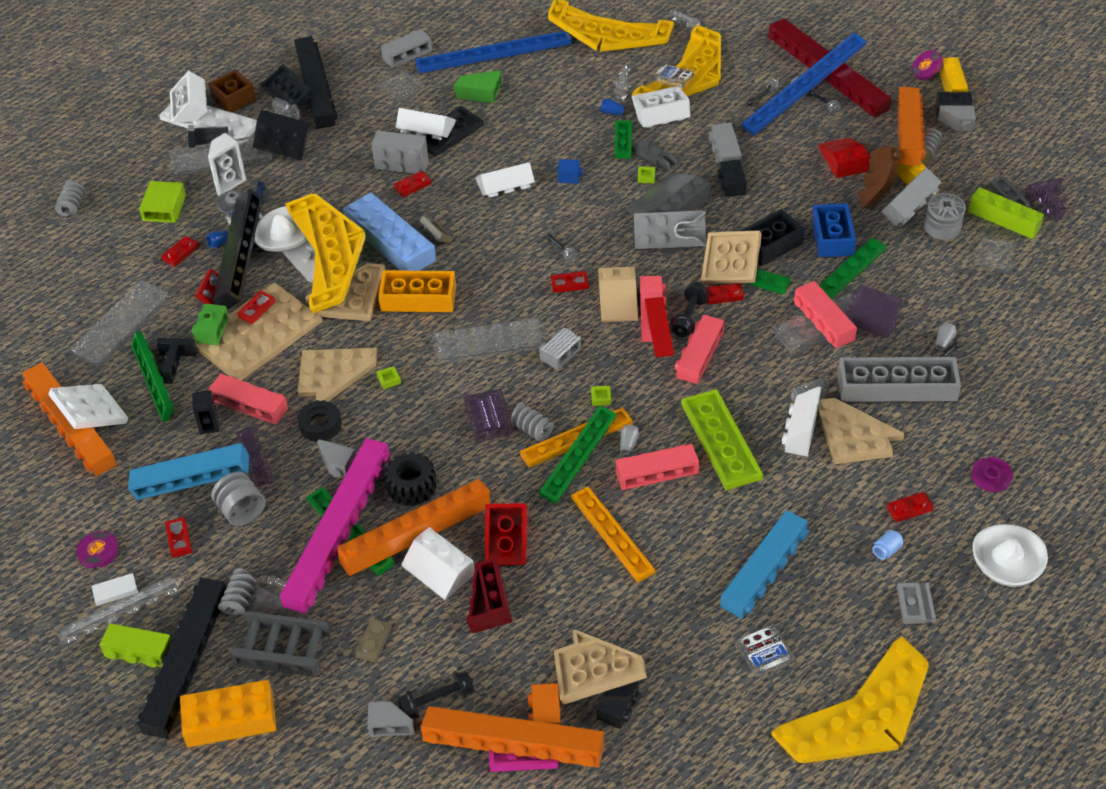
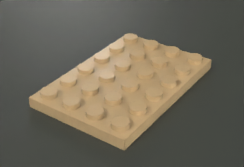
M275 282L264 289L263 292L275 297L276 302L253 325L239 319L237 315L249 302L247 301L228 314L229 321L218 346L196 343L194 338L198 352L228 376H232L237 380L241 381L323 322L321 316L317 313L313 314L309 307Z

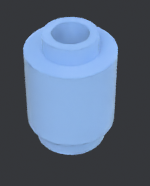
M888 530L874 543L872 550L881 560L890 558L903 546V538L897 531Z

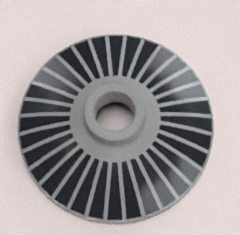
M229 190L224 192L217 199L218 209L230 214V211L234 210L236 198L245 191Z

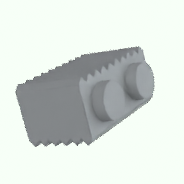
M565 327L559 332H555L547 343L544 342L540 346V360L559 370L564 363L581 349L580 336H577V334L572 333Z

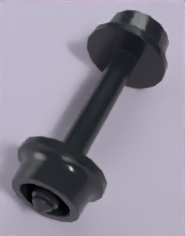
M693 282L685 289L684 296L689 301L684 314H677L671 319V330L676 336L687 337L695 329V323L690 316L696 304L702 305L708 299V290L704 284Z
M466 670L462 672L453 671L455 682L415 699L410 690H407L405 695L398 698L399 709L410 718L416 717L418 719L420 716L417 707L456 691H459L463 700L466 699L468 694L474 692V679L469 676Z

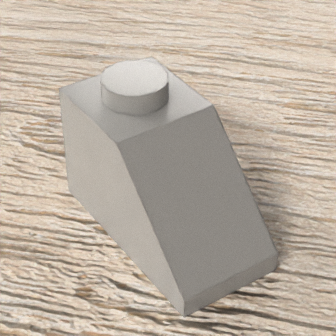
M940 105L938 120L956 131H974L976 121L974 106Z
M319 439L317 442L319 453L329 474L344 478L356 457L355 449Z
M378 700L376 702H368V730L370 737L415 735L413 720L391 701Z

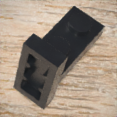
M188 125L189 148H196V145H211V141L224 133L229 135L228 126L194 127V125Z
M157 339L156 344L159 354L165 355V363L161 366V376L164 377L166 384H173L181 356L196 357L198 351L194 339Z

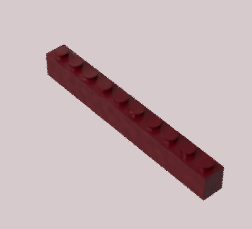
M785 18L769 25L768 37L808 68H811L829 53L827 49ZM845 63L823 79L874 118L890 110L891 97Z

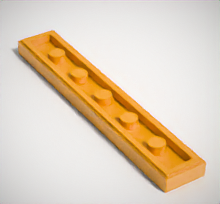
M623 407L612 411L617 414V417L605 435L622 429L625 425L632 424L631 417ZM587 423L520 451V455L528 468H531L564 454L572 446Z
M589 486L571 495L574 503L638 583L655 574L654 567Z

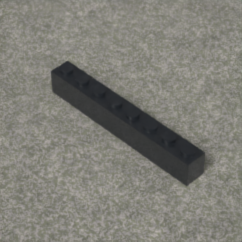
M312 36L294 39L304 83L314 91V94L309 99L316 129L336 126L337 112L331 90L329 89L323 62L321 61L318 44L314 42Z
M251 189L236 198L213 297L215 303L220 306H226L227 310L241 302L263 198Z
M200 577L198 584L194 586L191 601L186 604L185 615L178 623L175 638H172L170 641L169 652L167 656H164L162 668L154 678L153 689L146 697V705L143 712H140L138 715L137 724L142 734L168 738L181 707L180 696L186 695L219 616L220 610L218 606L227 589L224 581Z

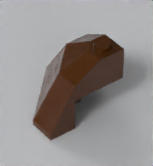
M887 146L871 151L872 159H869L871 173L864 175L866 189L858 191L861 208H873L893 185L899 167V159L901 158L898 147Z

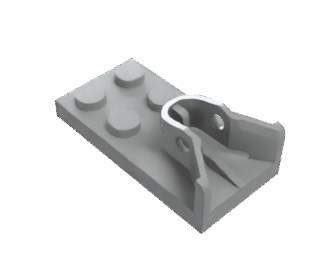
M706 211L634 213L635 249L706 247Z

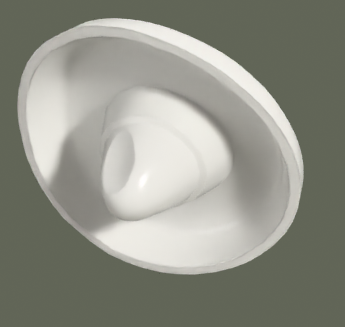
M280 207L272 210L260 219L257 224L254 241L261 249L266 251L282 252L301 246L307 239L288 213L287 208Z
M1008 524L994 525L979 532L973 541V555L977 565L987 577L999 584L1009 587L1025 586L1036 580L1046 568L1048 561L1046 546L1039 536L1026 528Z

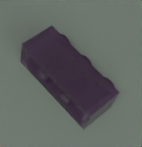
M252 426L236 431L238 444L242 443L249 453V475L254 486L258 488L273 483L270 467L255 427Z

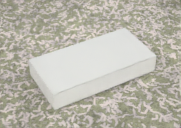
M133 573L92 585L97 606L138 594Z

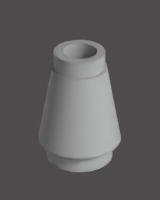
M943 323L938 328L935 343L937 350L945 351L955 338L957 333L954 325Z
M625 425L621 429V454L631 455L640 436L637 427Z

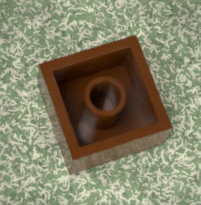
M233 70L208 83L212 99L228 112L232 113L256 100L253 84L237 70Z

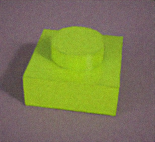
M638 167V183H655V167Z
M394 366L376 372L383 390L401 384V379Z
M610 386L591 387L592 406L611 405Z

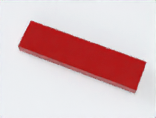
M663 297L645 298V308L654 356H674Z

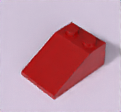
M850 137L818 144L835 178L868 172L870 155L862 144Z
M526 503L485 504V560L496 557L499 566L526 565L529 532L528 505Z

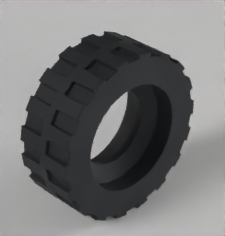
M316 400L315 402H310L303 406L297 416L300 433L310 441L318 442L319 439L327 441L337 435L339 429H341L342 422L339 409L330 401ZM324 415L329 418V422L323 426L315 427L310 424L311 419L316 416Z

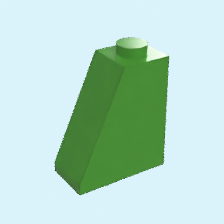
M501 71L459 76L458 81L454 83L456 98L494 103L502 84Z

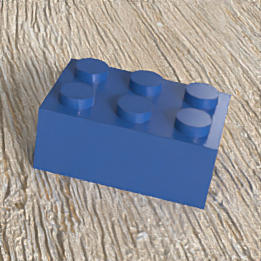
M848 203L813 205L811 223L818 257L852 256L855 250L856 238Z

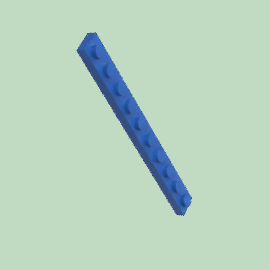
M560 31L417 58L415 62L418 72L424 73L571 45L572 39L568 32Z
M856 33L850 35L742 123V128L755 136L866 45V40Z

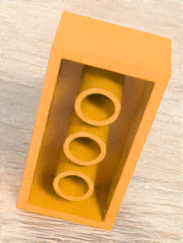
M382 270L378 295L381 312H453L456 292L455 271Z
M269 680L180 696L182 735L187 748L277 731L273 692Z

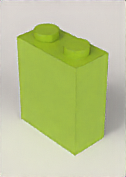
M150 181L139 208L142 220L176 223L186 197L184 184L180 182Z

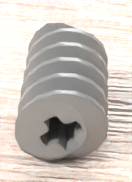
M932 128L925 129L923 132L925 158L924 160L921 159V162L924 165L931 162L942 141L941 133Z
M67 180L55 204V211L61 216L75 215L85 194L84 187L73 180Z
M519 403L511 416L512 425L523 430L539 442L547 439L552 433L554 423L549 422L547 417L543 418L542 414H537V411L531 410L529 406L526 407L524 403Z
M241 568L233 571V575L218 606L221 612L228 615H243L245 613V608L248 606V601L254 592L253 587L257 585L256 579L252 577L250 572Z

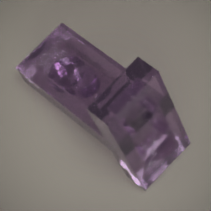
M1060 178L1027 185L1024 198L1027 201L1040 199L1041 204H1044L1047 208L1048 214L1056 222L1062 221L1066 208L1057 196L1062 186Z

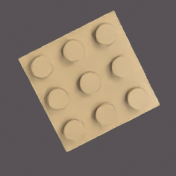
M709 232L701 282L703 284L755 283L761 232Z

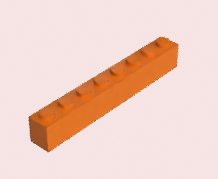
M899 86L897 100L898 150L901 154L899 164L920 166L921 159L924 160L923 102L919 88Z
M43 362L22 372L25 379L22 381L27 391H32L30 393L35 402H40L39 406L43 413L48 412L47 416L53 425L57 424L56 428L59 434L66 436L65 441L68 446L75 448V455L79 460H84L83 465L88 472L92 471L95 476H98L117 465L113 453L93 427L74 429L48 395L50 388H59L61 386Z
M477 479L338 546L339 563L347 574L352 576L410 547L414 539L428 527L439 533L484 511L485 504H490V490L480 479Z
M428 706L421 725L423 742L471 748L474 750L489 751L491 749L495 753H514L520 757L536 756L541 760L556 759L558 762L587 767H599L604 750V731Z

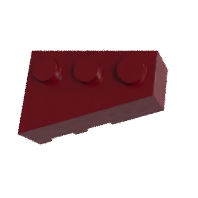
M496 557L477 562L472 582V597H470L469 615H467L466 619L472 634L513 622L502 571Z

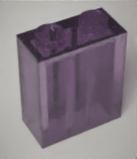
M860 284L857 290L853 289L850 300H852V303L848 305L845 315L856 327L888 338L893 332L902 299Z
M501 389L464 397L465 411L475 443L513 435L512 421Z

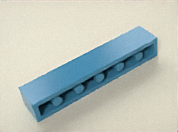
M239 443L130 470L128 489L136 500L219 481L227 474L233 472L248 474L249 453L243 444Z
M786 510L723 592L720 607L741 619L746 613L750 614L757 598L761 599L763 597L766 586L772 584L776 579L778 570H783L786 566L789 555L793 556L798 549V543L807 538L809 533L807 530L808 521Z

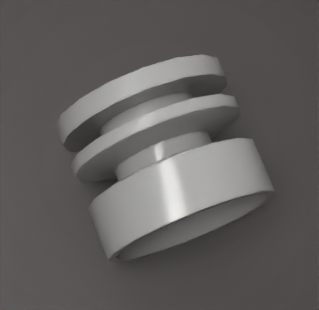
M940 193L932 196L928 202L924 223L925 231L930 236L941 240L957 237L961 232L966 205L960 197L949 193Z
M233 472L221 478L215 484L211 494L213 502L222 511L229 523L234 526H243L255 520L265 508L266 500L264 496L254 486L248 475L243 472Z

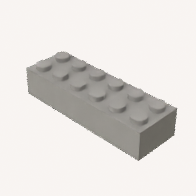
M857 357L839 359L837 374L842 402L958 401L961 382L956 357Z

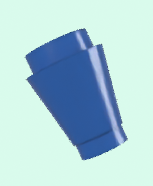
M603 98L600 111L604 112V114L623 115L625 106L609 98Z
M229 230L210 232L206 236L209 247L217 249L226 244Z

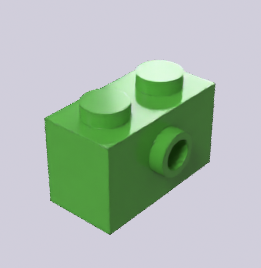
M204 304L202 311L198 314V320L192 328V334L195 336L196 343L218 346L229 321L226 306Z

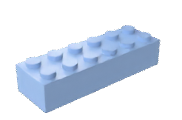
M371 192L343 208L344 215L364 230L365 240L399 270L420 271L436 261L435 246Z

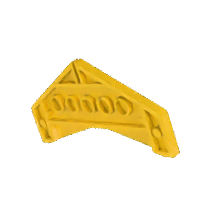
M553 0L548 11V19L594 50L597 51L600 42H602L600 52L666 44L674 28V22L668 20H659L658 23H629L594 16L570 6L569 2L565 0Z
M696 25L691 32V38L682 60L676 66L679 68L676 72L682 68L684 71L687 70L692 73L686 81L679 79V76L676 79L662 76L647 86L642 85L632 93V96L679 86L686 96H690L719 85L721 82V34Z
M310 194L286 203L288 213L311 244L316 254L312 294L309 296L311 312L314 314L341 304L346 297L366 239L364 230L317 194Z
M901 636L891 645L853 699L782 724L772 731V736L799 763L898 750L899 745L902 747L929 663L921 653Z

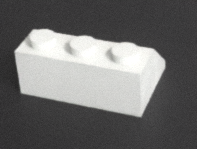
M187 71L170 91L171 122L174 124L198 121L207 112L205 80L190 71Z
M679 86L632 96L638 121L643 127L649 128L657 124H667L671 121H681L690 117L689 98Z
M399 108L396 128L401 129V133L410 134L413 131L416 132V135L426 136V134L432 135V138L441 140L442 137L448 138L456 120L447 116Z
M226 133L212 140L208 159L217 195L220 196L246 181L238 142Z
M530 162L475 177L483 196L488 195L489 198L498 196V192L504 191L505 194L514 192L516 187H521V190L530 188V184L535 182Z
M816 387L797 395L795 403L790 404L789 415L792 416L787 418L785 429L788 430V433L784 432L782 444H785L784 452L808 456L818 413L821 387Z
M430 527L414 539L401 564L403 568L445 601L474 576L473 560Z

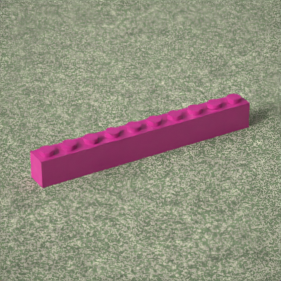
M368 438L364 440L280 594L283 608L306 614L309 607L314 605L317 592L323 588L326 575L332 571L335 558L339 557L338 546L349 539L352 526L357 524L361 509L365 508L369 494L373 493L377 479L381 478L385 464H388L390 461L391 453L387 443Z

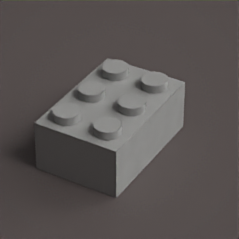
M376 131L372 141L375 169L413 174L420 171L425 173L429 162L426 136Z
M926 167L881 212L895 226L899 223L904 224L917 210L927 203L929 198L939 191L938 186L942 182Z

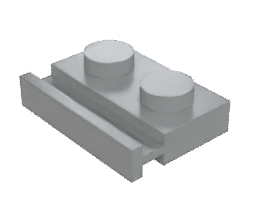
M925 582V584L898 583L897 593L903 624H920L927 621L935 623L936 616L929 582Z

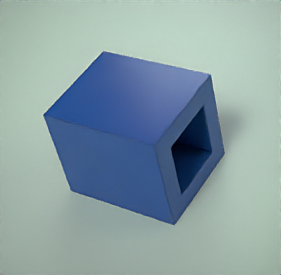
M559 159L558 183L578 184L579 177L583 175V167H580L579 160Z

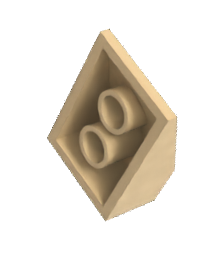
M635 267L598 268L601 322L638 321Z

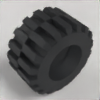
M401 453V456L397 455L394 457V460L388 462L384 473L387 492L392 500L395 499L396 503L400 504L403 502L405 506L411 503L412 506H415L417 502L422 504L424 499L429 500L431 495L435 493L437 486L433 462L429 461V457L422 456V453ZM408 477H418L414 480H404Z

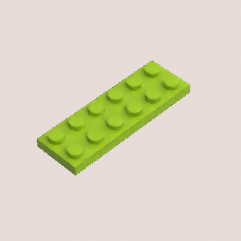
M717 389L681 399V405L725 490L763 480L762 471Z

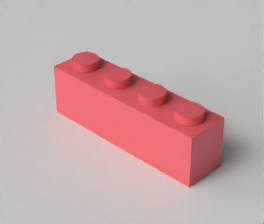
M640 276L642 342H652L645 308V298L663 297L666 307V296H663V294H666V283H662V276Z
M815 281L796 288L795 305L800 307L805 316L815 324L817 330L824 334L829 343H832L837 349L855 341L857 327Z
M703 314L701 320L696 322L695 332L690 334L688 346H684L681 359H678L675 364L678 379L694 384L699 383L724 333L725 320Z
M220 374L208 389L212 390L215 403L277 425L288 410L286 397L282 394H276L265 388L251 385L249 382L237 380L232 376Z
M693 444L615 460V469L621 489L625 490L699 474V460Z

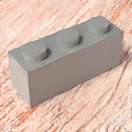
M422 29L381 45L382 58L391 68L432 51L431 38Z
M732 123L711 125L709 141L712 142L713 153H716V164L720 165V162L740 160L741 162L742 154Z

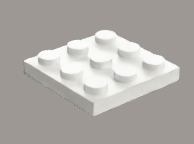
M102 384L50 388L48 395L74 429L127 423L128 416Z

